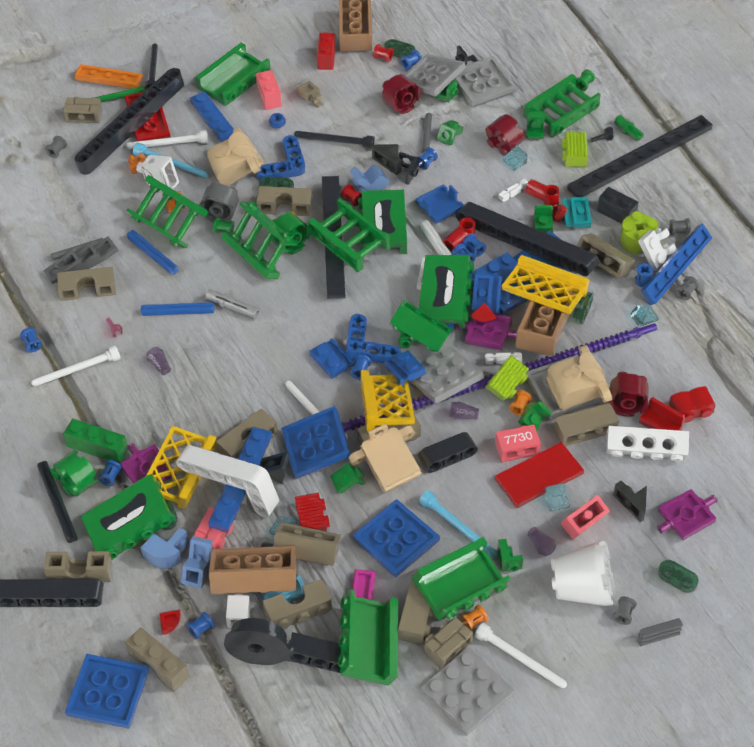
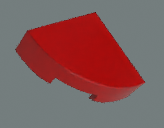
M561 204L553 205V220L560 222L566 214L567 208Z
M485 303L470 315L480 322H490L497 319V316Z
M180 609L159 613L162 634L166 635L172 632L179 625L181 620Z

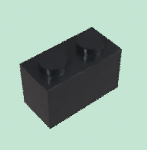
M608 186L599 196L597 212L622 224L627 216L637 211L639 201Z

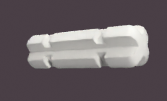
M522 179L498 194L499 200L505 202L524 191L528 181Z
M511 352L496 353V355L486 353L485 363L487 365L493 364V362L503 364L510 355H513V357L522 362V353L514 352V354H511Z

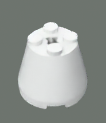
M605 541L595 542L551 559L552 571H555V577H552L553 590H556L557 600L561 599L602 606L613 605V572H611V565L608 560L610 559V554Z

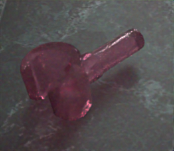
M108 317L106 321L111 327L112 337H116L115 331H120L123 334L122 326L114 324Z

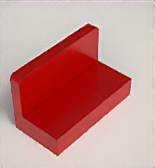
M651 397L648 408L641 415L638 423L648 429L681 431L685 415Z

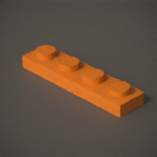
M80 64L75 73V79L132 89L140 87L143 81V74Z

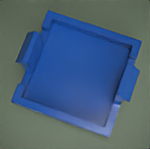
M443 184L415 199V203L435 224L454 215L464 206L461 201L457 200L459 192L452 185H449V191Z

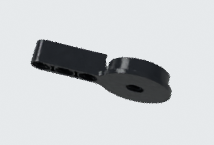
M245 618L238 620L232 625L231 631L226 634L224 639V647L227 652L246 663L274 665L283 661H290L337 673L341 672V667L338 665L341 655L339 643L294 632L291 634V640L288 641L287 634L282 627L265 619Z

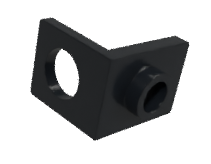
M460 45L457 46L455 60L465 62V65H467V61H478L474 55L468 56Z
M399 152L402 167L408 168L405 172V184L409 185L412 179L418 175L419 158ZM403 158L409 159L411 164L405 163Z

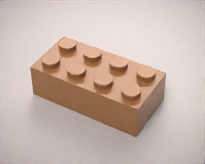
M339 0L340 51H372L371 0Z
M547 286L539 288V290L545 291L548 290ZM569 291V294L574 295V292ZM559 293L556 294L557 298L564 297L565 294ZM551 295L543 296L546 299H553ZM531 300L517 331L516 348L552 357L570 314ZM569 301L561 302L562 305L568 307L570 305Z
M296 546L212 549L209 568L211 594L267 593L269 591L288 592L296 590Z

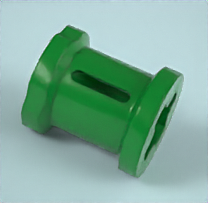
M585 69L581 73L580 78L576 79V87L581 91H586L589 84L595 80L594 73Z
M215 218L213 233L233 232L235 222H227Z

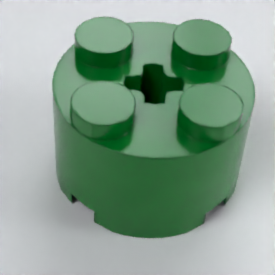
M288 211L277 219L272 220L283 231L290 233L298 243L297 246L286 245L283 252L293 255L300 252L306 246L304 243L306 239H310L311 235L308 225L295 214ZM274 236L271 242L278 246L280 240Z
M72 450L54 463L53 468L50 470L52 476L56 480L59 479L63 485L61 488L67 496L72 494L78 497L98 482V479H94L96 475L95 470L84 456L80 458L76 455L79 453L77 450Z

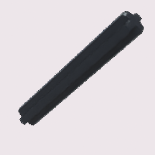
M39 462L37 464L38 470L68 543L77 541V534L54 477L50 472L48 462Z

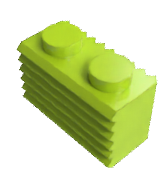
M567 131L565 138H562L561 148H565V150H562V161H565V167H586L588 158L586 132Z
M510 355L485 388L502 401H505L507 398L511 399L517 392L515 387L518 383L522 385L527 379L528 375L526 373L529 368L513 357V355Z

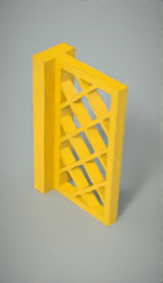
M521 255L517 266L502 284L501 290L571 314L580 299L586 296L589 279ZM530 280L531 284L527 285L522 284L523 281ZM518 283L519 286L513 287L509 284ZM547 286L548 290L545 291L539 290V288ZM535 289L536 292L529 293L526 290ZM569 291L574 292V295H570ZM564 293L565 296L557 298L556 294ZM551 295L553 299H546L543 296ZM567 301L570 303L569 307L561 304V302Z
M361 370L360 387L367 431L374 430L377 425L415 424L408 380L404 382V385H398L394 383L398 381L393 375L369 376V370ZM389 386V387H391V388H393V389H392V390H388V389H386V387ZM381 392V393H383L384 395H383V396H379V395H377V393ZM397 392H401V393H403V395L400 396V395H398V394H396V393H397ZM391 397V398H393V399H395V400H394L393 402H391V401H389V400H387V399ZM382 403V404H384V405H386V406H385L384 408H382V407H380V406H378V405ZM403 403L405 406L401 407L398 404ZM394 409L397 412L392 413L389 410ZM382 415H385V416H387L388 418H379V417L382 416Z
M175 426L171 427L147 475L152 474L158 479L162 487L160 491L164 499L178 503V508L186 510L201 479V476L184 471L186 477L177 480L174 473L183 470L179 467L172 469L169 462L177 460L182 454L179 453L177 447L184 444L188 446L191 442L198 441L202 443L199 448L214 452L217 437L209 435L206 438ZM175 433L181 435L184 440L174 443L172 437ZM173 448L176 455L166 458L164 452ZM166 464L168 470L158 473L157 466ZM171 475L174 481L164 484L161 478ZM176 486L178 493L175 496L168 493L166 489Z

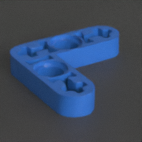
M288 135L283 138V149L287 161L261 165V171L256 173L258 181H274L300 176L305 173V161L297 137ZM298 154L297 157H291L290 155ZM278 169L285 170L284 172H277Z
M362 314L351 316L346 345L347 356L355 359V356L358 354H364L373 362L384 363V361H392V357L401 353V350L396 346L364 341L367 318ZM356 322L360 323V327H356ZM353 334H358V335H360L361 337H360V338H355V337H353L352 335H353ZM370 350H375V351H377L378 353H377V354H371L369 351H370Z

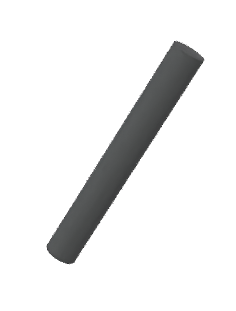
M426 113L423 153L427 147H430L431 113Z
M103 238L51 253L52 260L62 258L71 250L77 253L89 243L95 246Z

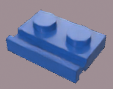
M475 274L472 312H475L485 303L493 313L499 314L502 276Z
M333 338L327 343L324 342L310 350V356L331 379L347 371V368L354 367V361L347 356L346 352Z
M408 350L392 357V361H384L385 368L401 385H404V382L407 380L410 382L426 374L425 367Z

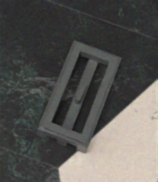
M677 618L640 629L638 636L640 647L680 635L681 627L683 626L681 619Z

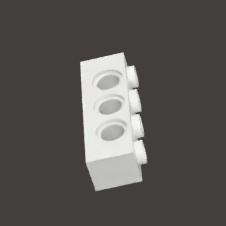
M609 426L607 429L606 454H611L612 457L631 455V458L641 459L643 456L651 457L652 460L671 458V461L680 462L688 456L689 431ZM628 439L632 442V446L626 447L622 441ZM642 442H651L652 448H645ZM662 443H670L672 445V449L666 450L663 447Z

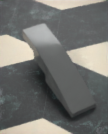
M107 236L95 246L89 243L77 253L71 250L46 268L44 273L50 282L55 284L58 282L57 273L90 269L119 250L110 237Z

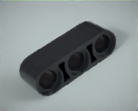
M462 432L423 448L418 453V458L426 471L433 473L472 457L478 451V447L468 432Z

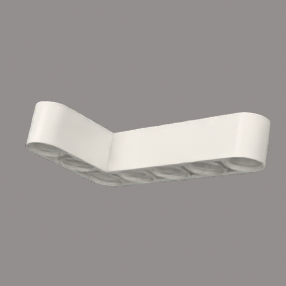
M188 445L176 461L177 466L183 471L246 490L254 511L263 518H268L279 502L270 475L261 466L192 445Z

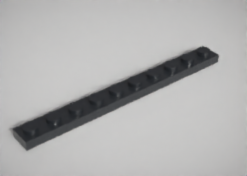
M700 115L569 183L567 189L575 197H584L712 130L713 124L703 115Z

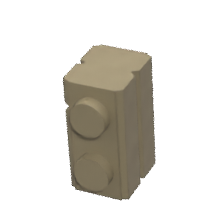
M66 98L64 106L66 122L100 123L102 115L100 98Z
M456 617L450 622L448 620L440 626V631L435 635H429L424 642L425 655L441 669L473 642V632Z

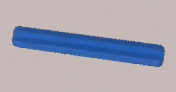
M135 230L127 233V238L167 272L171 275L178 272V266Z
M213 302L141 305V314L143 316L214 313L215 307Z

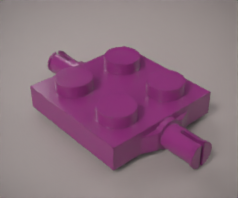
M496 315L497 319L490 322H480L473 318L469 323L465 322V328H460V325L457 324V329L468 330L465 343L469 345L502 350L508 337L517 339V331L510 330L512 317Z
M134 443L127 446L132 455L129 459L121 462L120 465L133 484L146 477L159 452L155 444L143 450H138ZM166 464L159 465L156 468L158 473L168 470ZM168 475L162 477L161 479L164 483L165 481L171 479L172 476Z
M692 489L659 506L658 512L665 519V522L658 525L657 530L662 534L671 528L684 541L716 522L717 518L710 511L709 506L717 503V498L715 495H711L703 500Z

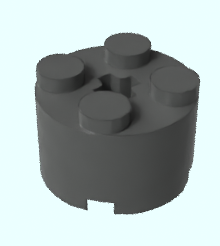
M212 182L206 188L199 206L209 211L205 218L213 223L215 218L230 222L239 203L238 191L233 187Z

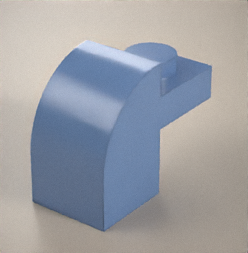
M372 165L365 173L355 166L350 170L353 175L352 180L359 192L383 190L390 183L384 172L376 165Z
M180 528L167 542L154 533L141 547L143 559L158 568L176 566L181 562L180 552H183L189 543L187 532Z
M195 536L191 538L189 558L183 565L181 584L197 588L203 587L209 575L213 540Z

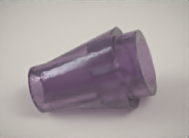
M153 347L147 352V361L161 375H166L171 371L163 349Z
M458 400L457 402L452 401L450 417H454V420H477L479 408Z
M533 527L528 531L527 535L540 555L549 556L554 552L556 544L553 538L540 531L537 527Z

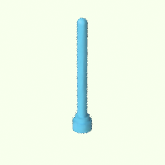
M139 142L133 148L134 156H139V153L145 154L147 157L149 155L164 156L148 150L144 144ZM172 159L176 168L203 178L209 176L207 171Z
M427 490L420 497L419 503L425 508H433L472 542L481 538L437 502L436 495L430 490ZM487 544L484 550L489 556L496 558L498 552Z

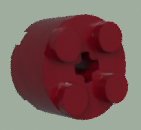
M403 74L393 76L389 80L384 81L382 85L383 101L401 114L413 110L416 100L419 101L421 96L420 87Z
M508 114L499 116L485 128L488 145L491 148H498L503 156L509 154L524 141V131L522 128L518 129L516 126L518 122Z
M623 371L619 372L611 380L609 386L612 400L609 403L614 412L626 417H632L634 413L638 412L640 414L644 413L648 408L649 398L647 378Z

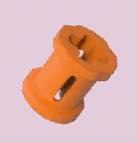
M518 390L515 394L514 402L509 405V410L518 416L522 415L525 407L532 400V396L524 390Z
M478 604L471 612L460 615V620L464 626L472 631L479 623L487 622L488 615L483 607Z

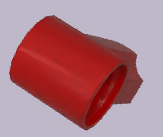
M532 179L527 183L525 193L544 201V205L553 206L559 204V188L556 185L546 186Z
M463 218L459 222V226L444 239V244L448 250L452 252L457 245L463 243L466 236L475 234V221L471 218Z

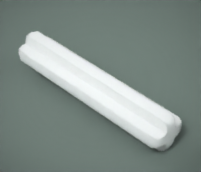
M427 220L421 222V230L439 255H452L430 222Z

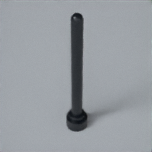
M156 43L152 44L149 80L145 82V91L156 82L158 45Z
M305 131L294 132V136L297 138L358 144L366 149H372V146L375 144V136L371 135L358 138Z

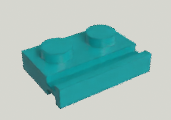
M588 197L562 198V205L567 208V212L564 215L565 229H568V227L591 228L592 221Z

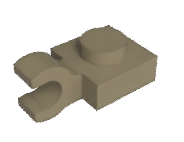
M311 81L296 88L297 93L306 101L311 99L316 107L323 105L320 101L322 98L320 90Z

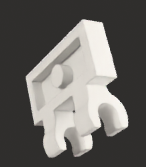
M660 228L655 231L649 230L638 240L649 265L653 267V271H658L668 260L667 255L677 250L674 243L670 246L667 243L662 246L660 244V240L668 237L670 234L667 228H664L662 231Z

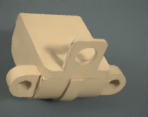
M240 127L233 130L234 133L229 139L211 147L207 153L218 183L226 186L251 172L254 174L261 171L260 166L265 165L263 158L254 147L250 138L243 133Z
M587 345L578 348L580 356L557 362L548 369L546 381L559 408L562 410L601 397L604 403L612 400L605 374Z
M384 424L368 433L369 439L360 445L361 449L348 457L353 466L366 461L384 493L390 492L422 474L405 443L406 440L415 435L412 426H406L398 430L395 427L388 429L387 424Z

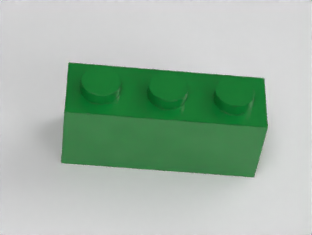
M406 300L402 301L389 322L393 325L394 329L405 332L412 340L420 341L428 350L433 352H439L452 331V328Z
M72 418L63 433L67 447L105 460H113L119 464L128 451L125 435Z

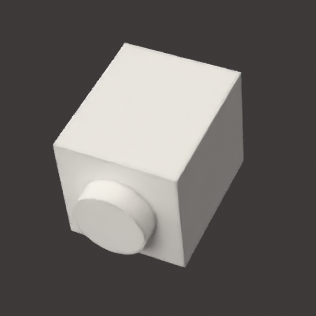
M243 594L228 595L226 621L227 627L232 628L236 621L250 618L249 596Z

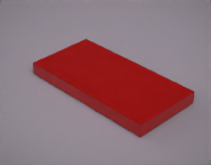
M144 92L125 95L127 107ZM162 107L134 132L136 141L171 138Z
M560 442L495 475V480L515 507L519 508L584 474V469L565 445Z

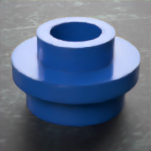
M274 113L269 119V124L273 128H281L286 124V119L283 114Z

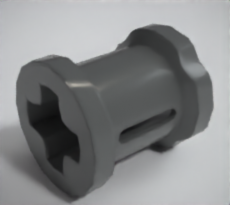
M56 135L53 138V142L45 147L46 153L52 158H57L59 152L67 147L66 140Z
M686 218L680 221L670 219V234H689L691 231L690 219Z
M686 276L683 284L676 288V295L682 300H689L691 293L698 289L699 283L694 277Z
M622 596L618 599L619 606L617 612L613 614V619L619 624L629 625L632 621V611L637 603L632 598Z

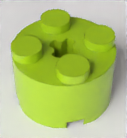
M635 211L632 215L627 216L623 220L620 241L622 248L631 254L639 255V252H643L638 240L649 230L655 231L658 229V221L639 211Z

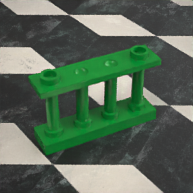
M570 74L524 104L523 117L527 119L528 112H542L547 108L555 112L561 118L554 121L545 114L544 121L551 126L550 137L553 138L593 110H596L600 105L601 94L598 92L594 96L589 97L576 87L577 77ZM573 93L585 102L578 105L566 95ZM561 100L573 110L566 113L554 103Z
M148 175L145 181L150 184V189L136 212L129 208L126 211L132 214L130 218L138 223L143 221L171 239L170 243L178 248L180 245L187 248L188 245L181 241L195 216L198 217L200 214L206 217L209 211ZM161 190L163 197L150 219L147 220L142 215L155 193ZM174 198L176 206L163 227H158L155 225L168 201ZM189 207V214L177 234L173 236L168 233L182 208Z
M339 198L337 200L338 211L323 222H318L314 218L308 221L309 233L358 273L363 269V257L379 245L387 251L390 249V238L386 232H382L354 210L349 203ZM342 216L349 220L335 232L327 229L328 226ZM354 226L362 230L347 242L339 239L341 235ZM367 235L374 240L359 252H355L351 248Z
M241 201L239 205L246 210L235 231L224 232L221 238L266 279H278L281 273L275 269V264L286 245L297 246L298 243L290 233L283 231L265 215L256 203ZM251 216H253L257 222L248 239L244 241L241 234ZM264 226L268 233L258 251H255L252 244ZM275 236L280 242L269 262L264 259V253Z

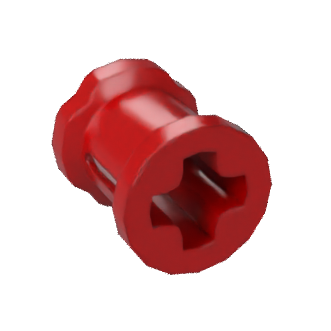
M377 44L373 51V57L384 59L389 63L392 60L394 49H387Z
M348 184L342 189L341 197L348 199L356 207L359 205V198H362V192L356 191L351 184Z

